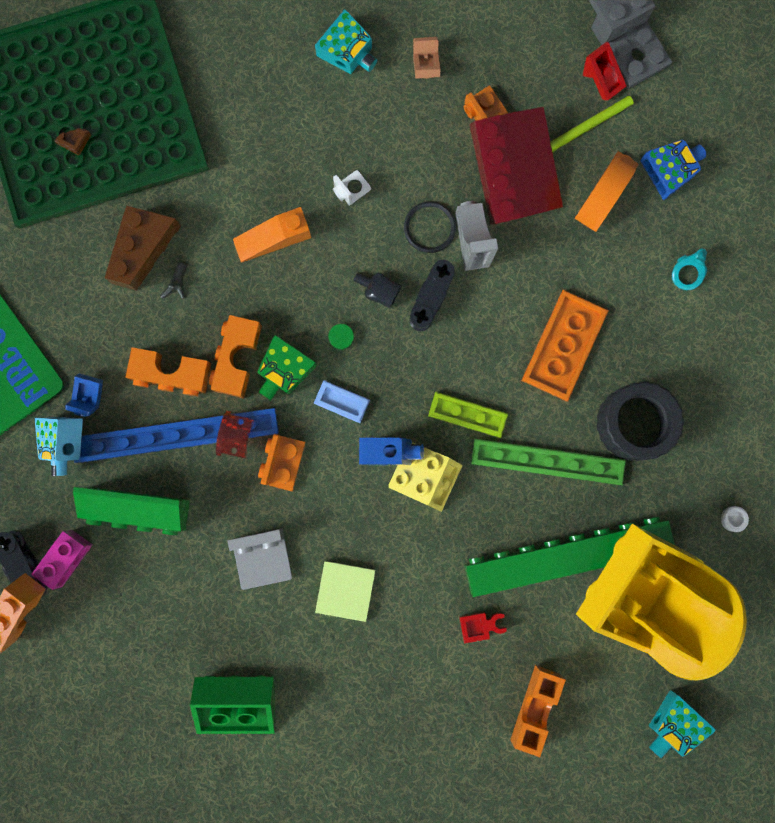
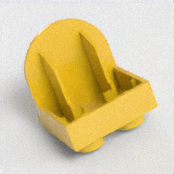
M634 524L630 526L627 533L615 544L612 557L599 578L587 589L586 598L576 613L593 631L648 653L667 671L687 680L707 679L724 670L739 652L747 625L743 599L737 588L730 581L708 567L696 556Z

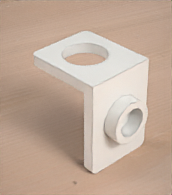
M358 170L342 181L337 175L333 177L335 186L333 191L341 201L345 199L349 206L371 190L370 185ZM351 180L360 181L362 184L361 191L351 193L347 188L348 183Z

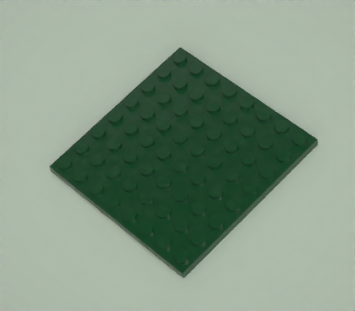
M95 0L0 29V178L15 227L18 229L209 170L156 0ZM78 128L85 129L92 134L80 155L58 145L55 142L56 138L63 132L66 133Z

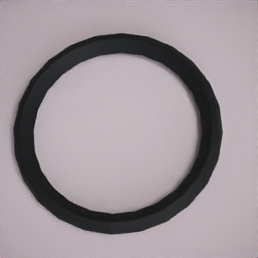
M423 202L414 206L408 212L404 221V233L408 242L415 249L425 253H435L445 249L452 242L456 233V222L451 211L446 206L437 202ZM424 207L439 208L448 216L451 223V232L448 239L440 246L434 248H427L417 244L409 232L411 217L416 211Z

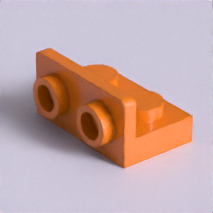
M490 85L475 95H472L471 92L466 95L464 110L470 119L474 117L475 120L508 113Z
M274 434L272 439L268 438L265 447V453H268L266 464H261L258 478H262L261 484L293 492L306 442Z

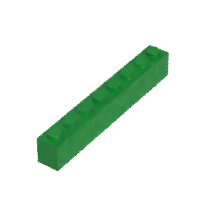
M659 516L643 519L644 524L637 525L675 545L668 520H660ZM634 522L620 524L619 530L610 531L609 527L594 530L595 535L585 537L584 533L569 536L570 541L560 543L559 539L548 540L544 542V547L535 548L534 544L519 547L520 552L510 554L509 550L494 553L495 558L485 560L484 556L470 558V563L464 564L472 597H477L605 568L613 555L615 544L627 533Z

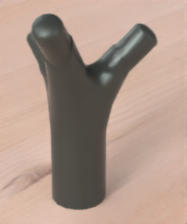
M178 262L171 282L160 295L162 299L173 290L178 291L181 299L186 297L182 285L187 269L186 264Z

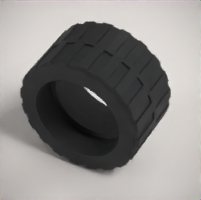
M645 381L631 383L615 390L602 402L600 411L597 414L596 425L600 435L599 438L607 450L619 458L621 457L628 461L659 458V456L670 452L669 450L676 446L678 439L682 435L684 425L682 407H680L677 398L667 388H663L659 384ZM633 398H642L651 403L660 417L659 434L652 443L646 446H635L629 443L621 434L618 426V414L621 406Z

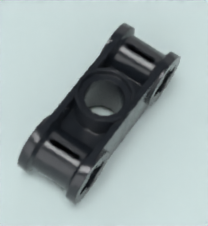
M439 260L433 265L418 293L409 319L411 327L416 331H425L431 326L437 311L440 310L448 293L447 290L455 272L453 264L448 260ZM445 269L447 271L446 275L440 278L438 276L439 272ZM423 313L427 321L423 320L420 324L417 322L416 316H420Z
M18 531L1 532L0 546L2 548H0V563L5 576L12 583L26 573L46 589L42 595L43 597L47 592V586L31 575L38 566V562L30 551L23 535ZM9 539H11V542H12V543H10V544L8 545L9 547H7V546H6V543H8V542H9Z

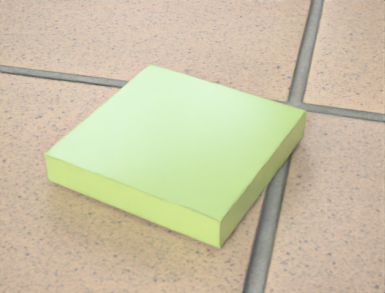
M325 561L315 613L366 622L375 570Z

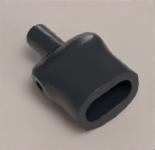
M359 272L354 278L356 283L366 287L365 297L367 299L380 303L389 309L402 288V285L379 272L371 279Z

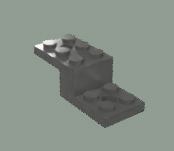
M589 0L597 13L591 29L601 45L609 42L628 89L672 64L670 57L647 22L655 8L652 0ZM632 51H641L644 54V59L640 61L635 60L632 57Z

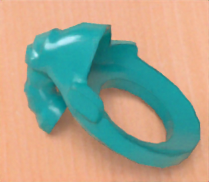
M701 248L694 254L684 255L677 259L678 262L672 270V280L679 289L692 290L703 282L707 273V267L705 266L706 249ZM686 265H693L698 271L697 280L692 284H683L679 280L680 269Z

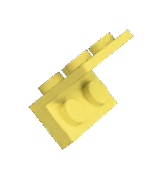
M424 448V458L422 460H412L411 465L397 466L389 483V488L442 512L463 465L449 457Z

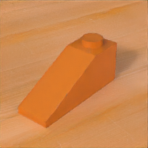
M299 207L276 215L237 236L233 241L242 263L310 239L311 234L302 208Z

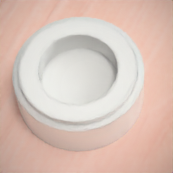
M728 507L721 514V523L728 531L740 532L748 525V514L741 507Z

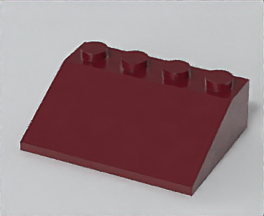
M544 107L476 120L470 124L490 224L507 222L563 207Z

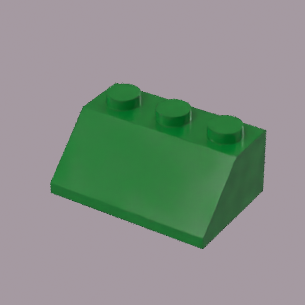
M236 675L230 677H195L190 708L196 733L275 734L274 677L263 675L256 677H240Z

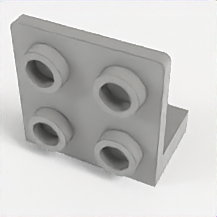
M283 528L228 540L229 551L234 550L241 589L245 590L292 579Z

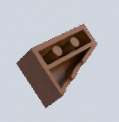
M126 205L105 279L114 285L137 291L153 268L156 260L165 251L175 233L181 228L178 221L172 217Z

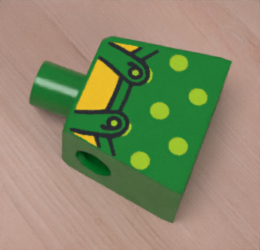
M275 335L257 372L266 379L259 393L270 401L279 389L289 395L315 369L316 363Z

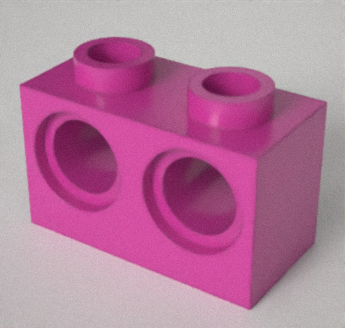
M73 530L62 531L31 575L52 590L63 587L93 544Z

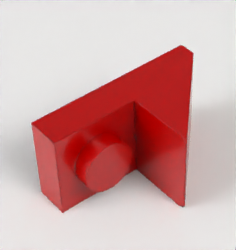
M605 42L586 57L583 76L594 79L603 100L608 101L627 86L609 42Z

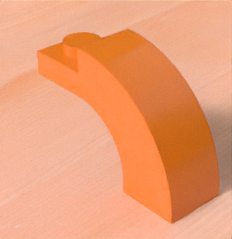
M618 151L575 219L596 232L629 183L639 164L630 156Z

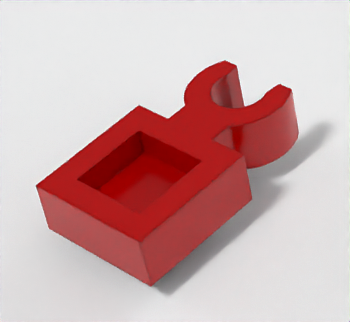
M485 612L459 616L464 644L490 639L489 631H494L498 634L505 633L507 631L505 626L496 627L495 625L497 619L505 618L504 614L497 612L489 619H486Z

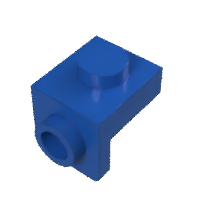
M80 373L77 374L74 378L72 400L66 404L65 409L72 411L78 416H90L100 405L103 380Z

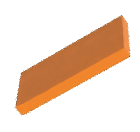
M562 290L521 381L564 401H568L609 310Z

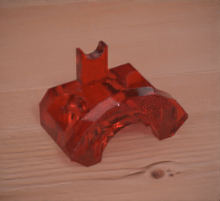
M226 410L218 432L216 455L221 456L223 453L246 458L247 442L254 425V419L231 415L232 412ZM241 419L244 420V423L242 425L239 424V420ZM233 448L237 449L235 454L232 453Z

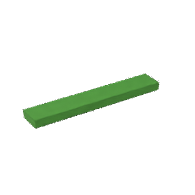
M474 439L471 464L623 485L626 460Z

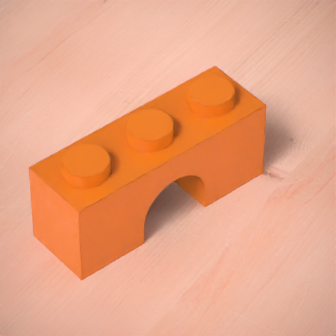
M229 315L228 321H224L221 330V336H224L222 346L218 345L215 353V360L218 361L215 370L211 371L209 377L211 390L239 398L245 397L250 374L247 371L236 369L233 358L240 349L249 348L256 350L262 328L260 322Z
M131 348L125 378L133 380V385L148 388L149 383L158 385V390L173 392L174 388L183 389V394L198 397L199 392L206 393L211 369L210 362L182 356L179 369L172 374H164L161 370V354L155 351Z
M26 573L4 588L0 595V654L20 637L27 624L23 618L37 606L46 590Z
M535 665L510 739L515 749L537 757L541 756L549 732L547 730L548 716L552 706L558 705L566 681L559 673Z

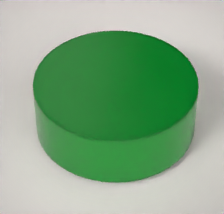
M337 324L330 329L328 338L330 344L335 349L345 350L352 345L354 335L349 326Z

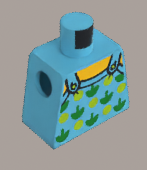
M65 417L35 418L38 457L40 460L51 461V476L67 475V461L79 460L83 419Z

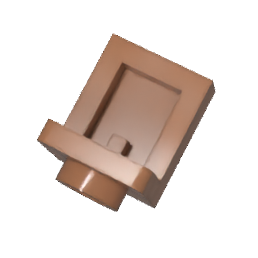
M437 37L413 39L415 78L440 77Z

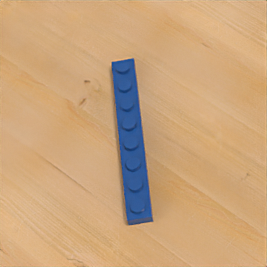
M276 409L82 436L79 460H74V463L279 434Z

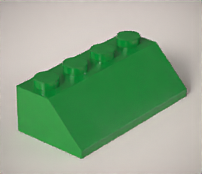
M93 487L73 488L77 518L86 519L85 524L101 526L102 521L112 522L111 527L127 529V525L137 526V531L152 532L153 528L163 529L162 534L178 535V531L186 530L190 500Z

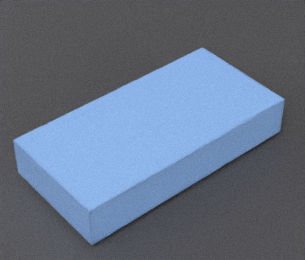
M324 380L314 404L361 423L370 400Z

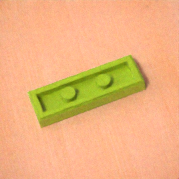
M435 392L428 416L501 438L508 413Z

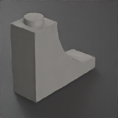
M475 201L463 202L460 206H457L455 214L464 270L488 268L498 250L496 238L492 239L488 231L483 204H475Z

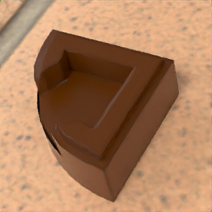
M78 128L61 133L55 142L63 148L80 155L92 134L85 129Z

